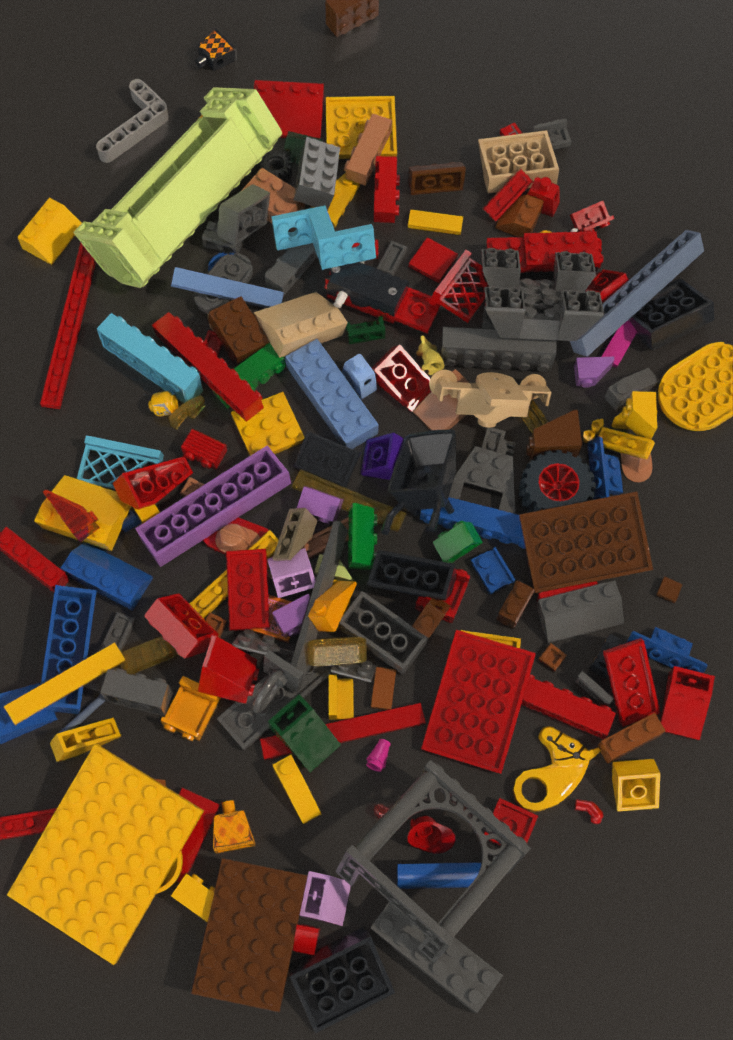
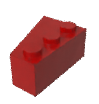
M376 156L374 222L395 223V216H399V205H396V201H399L400 190H396V186H400V175H397V157Z

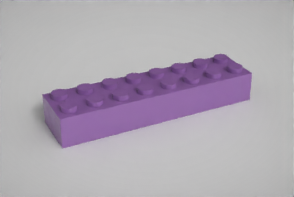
M267 445L135 529L158 565L162 567L290 485L289 472Z

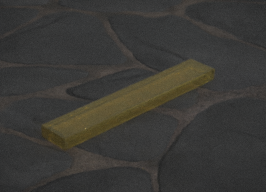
M301 469L292 485L294 489L301 492L305 486L344 499L341 508L349 511L352 503L374 508V514H377V523L382 526L386 515L393 509V507ZM400 511L394 517L390 529L399 532L406 517L405 512Z

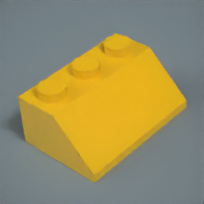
M49 197L20 233L18 240L23 250L52 265L75 236L73 232L82 223L63 204Z

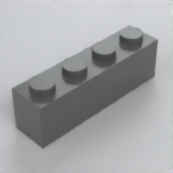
M313 243L287 248L285 254L278 257L276 264L266 271V286L272 290L284 292V296L317 258Z

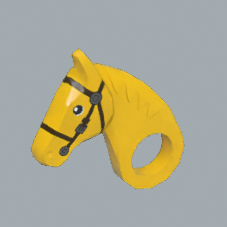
M546 726L542 728L538 739L550 752L552 764L524 771L515 780L513 787L515 802L521 808L530 812H539L558 805L578 786L585 774L589 761L601 751L600 748L588 750L578 740L560 732L554 727ZM528 779H538L544 784L546 797L541 802H529L522 795V784Z

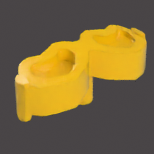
M601 418L593 421L591 430L584 431V443L590 442L595 438V434H599L602 427H604V419Z

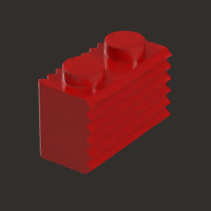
M191 429V432H189L181 446L185 458L191 461H200V464L207 469H217L227 452L226 444L194 429Z

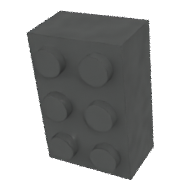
M252 184L220 204L217 236L236 245L266 225L270 192Z
M119 668L107 670L100 692L107 703L165 717L173 696V692L166 683L167 681L160 678H154V680L146 679L147 676L140 673H135L134 675L126 674L127 671Z

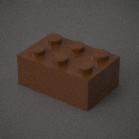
M325 0L326 25L336 37L346 34L348 31L361 26L363 23L379 15V0Z
M242 296L209 312L208 322L235 366L240 365L270 343Z

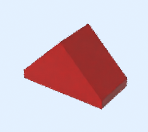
M297 924L293 951L314 955L320 927Z

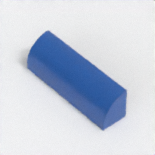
M481 863L397 864V886L400 889L468 888L477 877Z

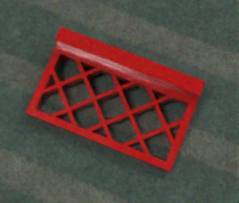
M465 250L436 288L428 303L434 307L438 303L468 323L485 300V293L478 292L476 287H482L484 290L489 285L485 282L482 265L471 259L472 253ZM470 265L476 269V272H470L468 266ZM461 277H467L469 282H462ZM472 277H479L480 282H474ZM453 287H460L461 293H455ZM465 287H471L473 292L466 293ZM475 297L477 303H470L469 298ZM444 298H452L453 303L447 302ZM457 298H464L465 303H458ZM461 308H467L469 315L462 312Z

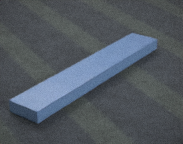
M177 267L174 269L171 287L228 300H234L242 296L246 304L263 308L281 304L284 293Z

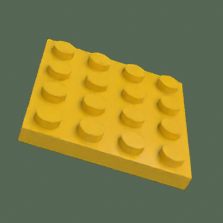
M395 96L326 97L327 143L340 147L339 159H351L352 149L357 147L358 137L360 133L364 132L366 120H370L372 114L392 120V132L380 156L397 157Z

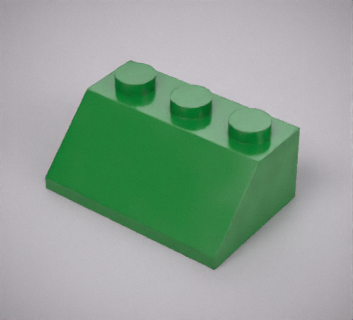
M352 503L348 511V569L371 570L377 554L374 552V545H377V533H374V526H377V514H374V508L358 503Z

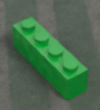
M268 343L234 368V370L238 373L241 380L245 379L250 384L251 389L255 391L256 387L260 384H265L275 373H280L285 368V357L279 358L271 343ZM213 391L216 397L228 409L230 406L217 393Z

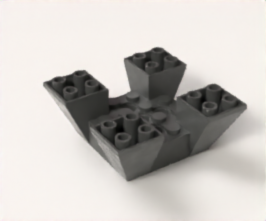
M495 248L481 250L483 273L489 287L484 288L486 312L500 338L577 341L604 316L600 292H585L596 276L592 254L586 252H555L553 281L546 279L539 281L531 279L519 280L521 271L519 251L513 249L496 250Z

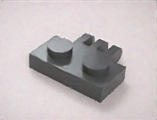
M487 427L482 448L512 456L516 443L504 440L506 431Z

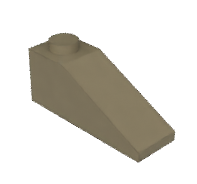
M306 508L289 509L272 558L274 561L291 560L312 538L317 520Z

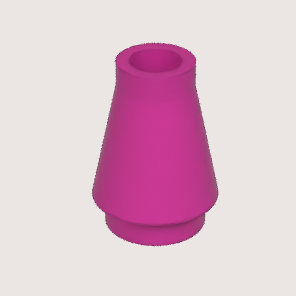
M379 739L377 745L366 759V765L370 769L381 772L386 767L391 743L385 739Z

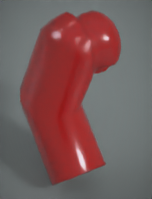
M576 799L575 810L588 812L591 816V822L600 824L603 818L602 810L594 802Z

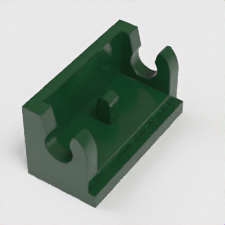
M378 316L379 319L376 321L352 325L348 321L346 333L349 345L385 339L386 329L383 317Z

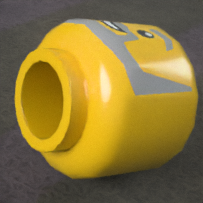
M170 391L154 393L148 405L150 411L154 412L157 417H163L175 413L176 409H178V400L175 394H172Z

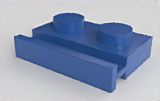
M496 547L470 561L490 595L515 582L514 576Z

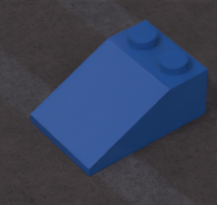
M41 683L0 694V744L58 720L55 712L41 710L14 725L4 709L5 705L37 688Z

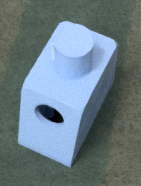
M361 354L354 356L344 363L342 373L361 399L377 390L375 373Z

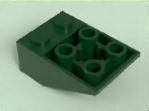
M300 694L268 721L269 728L309 773L341 746L314 709Z

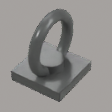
M269 650L264 656L263 672L268 674L269 678L258 692L253 702L252 710L255 713L262 712L272 701L280 687L286 686L297 694L302 687L303 672Z

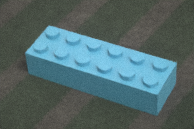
M111 313L97 328L101 343L105 349L165 391L175 394L177 399L188 407L202 393L200 373L196 368L187 366L180 357L171 355L164 346H158L150 336L145 337L137 327L128 325L121 316L117 317Z

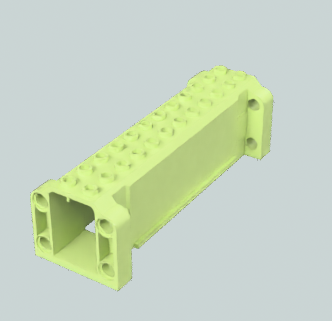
M213 87L204 97L207 104L200 110L203 117L199 118L111 210L105 209L92 223L84 221L73 232L106 274L115 278L121 284L137 288L145 286L153 274H156L160 267L172 257V254L182 247L183 242L194 234L195 229L206 221V217L217 209L219 203L229 196L232 189L237 187L240 181L251 172V169L261 162L262 157L273 149V145L282 135V131L256 89Z

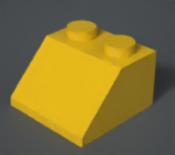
M632 391L630 398L626 400V406H623L622 416L626 418V425L637 436L652 439L657 430L656 392Z
M644 759L613 762L612 782L617 811L659 808L660 771L655 760Z

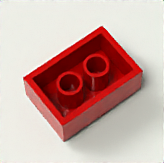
M179 593L157 598L144 615L149 624L156 628L162 634L163 639L169 642L176 649L177 654L184 659L206 652L212 635L219 636Z

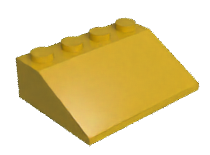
M64 475L42 503L34 521L42 529L112 551L122 529L123 521L127 517L131 506L122 502L116 491Z

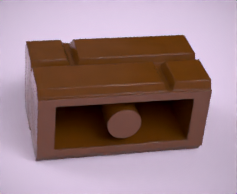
M517 581L496 620L514 629L535 590Z

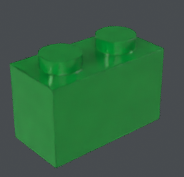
M465 521L455 523L453 529L442 532L438 535V539L433 541L442 561L446 563L455 562L483 543L473 523Z

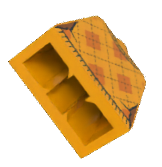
M233 800L222 802L223 814L214 816V852L217 854L256 846L244 810L236 811Z

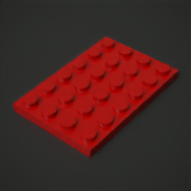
M456 630L421 749L501 774L536 653Z

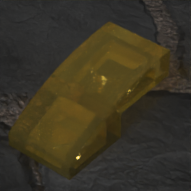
M201 395L178 407L168 417L170 426L177 430L187 416L195 419L205 407L204 398Z

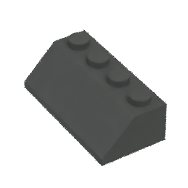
M615 580L539 599L536 605L548 644L624 624L622 599Z

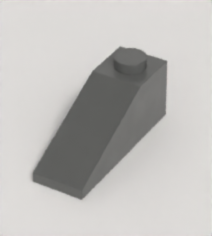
M646 368L610 386L605 399L617 412L623 406H626V400L630 398L632 391L647 392L659 384L660 380L649 368Z

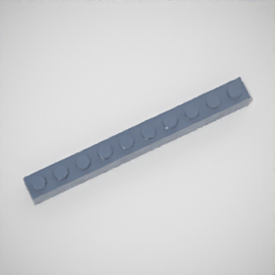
M685 230L602 304L604 316L577 341H570L573 352L584 356L590 355L702 254L704 247L701 234Z

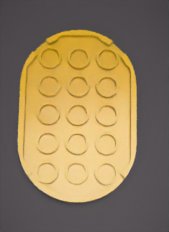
M724 342L706 345L672 366L664 374L658 388V401L663 413L674 424L687 430L705 431L715 428L733 417V345L724 344Z

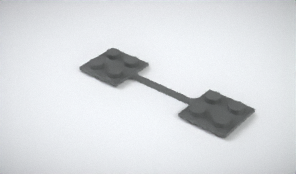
M251 630L241 631L232 643L237 648L266 655L269 650L273 653L276 651L289 656L294 654V651L278 647L280 640L275 639L273 636L257 635ZM338 655L335 661L314 656L310 658L312 662L333 666L331 669L333 673L367 682L372 681L377 665H373L370 661L354 660L348 655Z

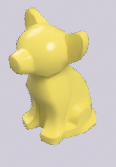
M422 335L420 337L422 343L419 345V350L416 354L422 356L424 361L422 370H428L427 373L433 375L437 371L444 369V361L436 351V345H432Z

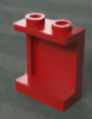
M456 569L457 577L452 594L445 601L451 607L442 620L449 623L454 621L470 580V575L462 569ZM419 596L415 609L422 612L431 598Z

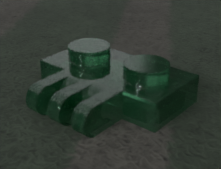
M288 131L284 150L291 152L290 158L292 163H294V159L297 157L296 164L299 165L300 153L306 137L323 142L322 139Z

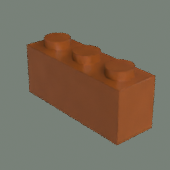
M653 713L602 740L597 747L600 748L601 754L607 764L660 737L665 732V729L656 714Z

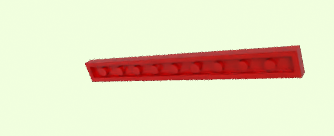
M80 243L40 402L41 406L45 408L61 409L96 261L82 243Z

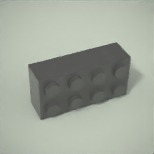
M306 137L300 153L294 201L314 207L325 205L328 211L335 192L340 147Z
M363 591L342 616L338 625L340 631L402 675L405 674L426 646L428 637Z

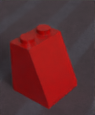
M212 635L202 666L198 692L246 704L248 696L252 697L255 684H252V681H257L260 670L256 668L258 660L223 639Z

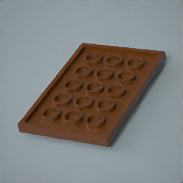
M637 491L519 515L533 589L535 590L534 593L653 570Z
M222 858L191 994L280 1012L307 875Z

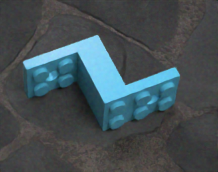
M325 205L271 217L277 251L313 243L322 270L376 258L374 228L372 224L335 232ZM290 228H297L294 232H288ZM354 243H360L359 246L352 247Z

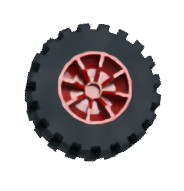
M549 450L545 451L543 456L542 454L536 455L534 460L528 462L519 483V499L522 500L521 505L523 509H528L527 513L593 500L596 483L593 482L595 478L593 472H589V465L587 463L583 464L582 458L579 456L575 458L572 456L573 453L568 451L565 454L562 453V450H556L555 453Z

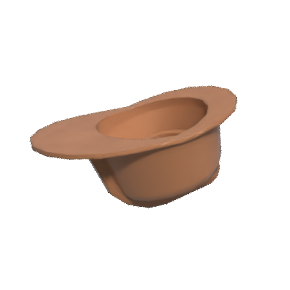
M620 453L622 470L627 479L639 483L644 482L650 477L652 473L651 453L647 460Z
M229 524L218 531L215 541L217 547L226 553V551L248 550L260 537L250 529L238 524Z

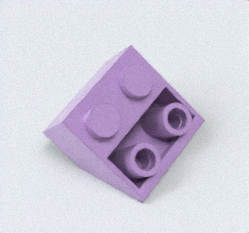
M306 548L301 549L291 560L274 561L272 558L267 559L278 598L314 588L316 581Z
M309 871L299 915L300 918L343 926L351 886L345 880Z

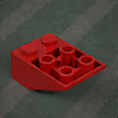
M676 666L670 670L660 719L665 732L700 740L712 696L715 676Z

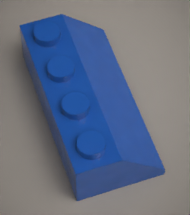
M85 542L70 552L61 567V570L66 573L68 578L91 590H97V593L132 611L153 579V576Z

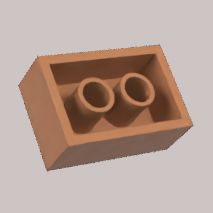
M261 168L242 189L244 190L254 184L270 192L267 221L271 223L272 216L300 211L306 207L304 203L293 200L294 187L264 168Z

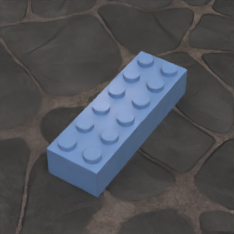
M318 339L285 356L287 369L340 444L353 449L378 434V423Z

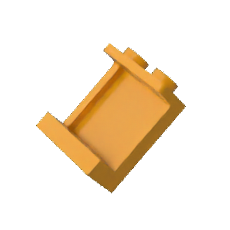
M182 676L179 682L180 688L165 717H162L160 721L164 725L163 728L167 731L174 733L176 730L182 733V737L193 742L194 739L200 741L221 697L198 692L199 683Z

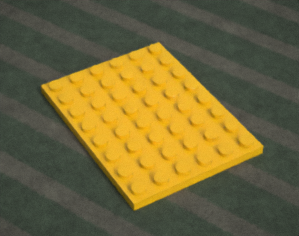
M94 744L7 896L115 965L204 810L105 748Z

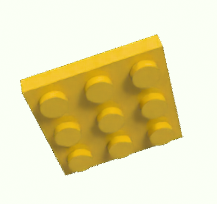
M284 392L261 400L264 408L247 422L235 411L231 412L249 456L267 445L276 454L302 444L305 438Z

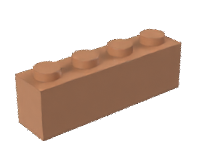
M372 114L370 120H366L364 132L360 133L358 137V145L353 147L350 161L347 160L345 164L346 179L366 186L375 167L376 156L381 155L392 132L391 119Z

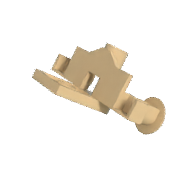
M440 370L432 375L429 382L430 390L437 396L439 401L443 400V396L450 394L452 398H457L458 400L456 414L474 415L478 418L477 422L479 425L488 428L495 427L496 423L510 416L527 417L532 399L540 398L545 406H548L551 391L546 386L545 379L538 374L526 376L520 385L510 376L493 372L479 374L476 378V383L457 382L453 372Z

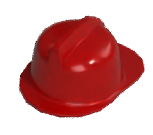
M430 816L411 819V827L407 835V840L411 846L435 854L444 853L453 847L455 834L450 828L437 823Z

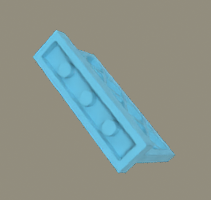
M86 435L84 442L86 445L77 479L115 490L113 483L117 478L112 469L121 464L126 472L142 468L148 462L154 464L162 463L164 455L159 450ZM90 450L97 451L100 455V458L92 463L88 459ZM110 455H116L119 461L109 467L105 458ZM128 459H134L137 465L127 470L123 462ZM103 460L107 469L98 474L93 466ZM92 468L95 476L89 480L83 479L84 471ZM110 471L114 480L109 483H103L100 477Z

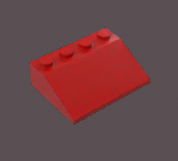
M255 80L254 89L257 90L282 131V135L279 138L306 139L308 137L321 140L324 84Z

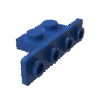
M598 436L587 443L590 472H593L595 477L593 482L596 483L593 500L609 497V494L620 495L623 493L619 457L604 454L603 438Z
M657 627L654 628L651 638L632 631L626 642L642 638L645 643L647 656L671 668L676 666L704 673L708 666L706 663L689 656L693 643Z

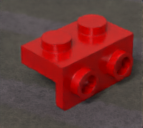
M600 201L570 215L573 225L578 229V232H595V227L604 228L610 225L609 221L615 219L614 216H609L604 201Z

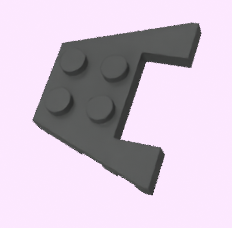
M475 446L455 475L449 497L460 499L464 483L502 493L503 496L499 510L516 514L513 457Z

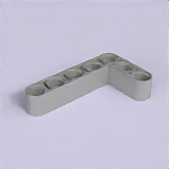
M140 79L132 80L129 88L133 101L142 111L97 142L96 148L102 162L108 163L113 161L169 119L166 103Z

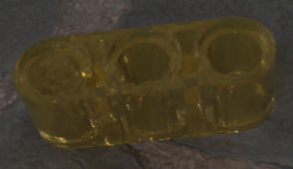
M160 636L121 652L125 662L121 663L120 667L127 671L126 674L132 675L172 659L178 654L176 649Z
M363 637L311 640L307 643L308 664L311 666L363 663L367 660V640Z

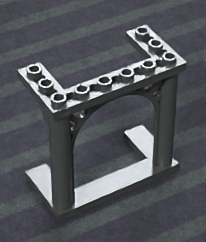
M430 760L409 789L355 847L351 845L346 851L336 873L351 887L360 875L365 878L427 936L418 949L435 963L454 942V936L504 876L513 870L531 848L527 846L523 838L517 837L506 823L500 822L489 808L483 807L472 793L466 792L456 779L449 777L439 764ZM438 789L445 796L443 803H438L434 798V794ZM449 800H451L456 806H452L449 803ZM428 809L447 810L463 818L475 831L482 850V862L477 877L439 923L433 920L370 862L411 816ZM481 829H484L489 835H484ZM495 839L501 845V848L496 850L487 847L486 842ZM487 855L495 856L492 858V862L488 860Z

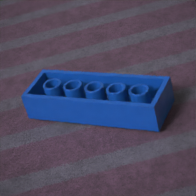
M55 585L41 685L87 659L97 590ZM83 686L42 710L79 714Z

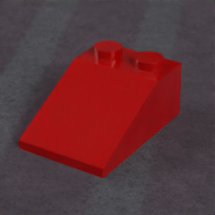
M401 345L392 347L372 367L376 383L410 412L431 393L429 387L430 378Z

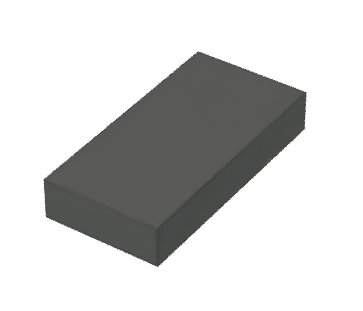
M391 240L377 269L394 276L408 247Z
M583 671L576 678L575 683L599 704L608 706L614 698Z

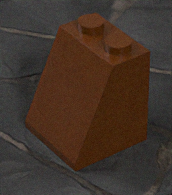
M573 410L533 429L532 436L528 439L529 445H526V454L530 456V460H534V457L538 454L543 456L544 452L549 450L552 453H555L556 450H562V453L565 454L568 451L573 453V457L576 458L582 446L578 410Z

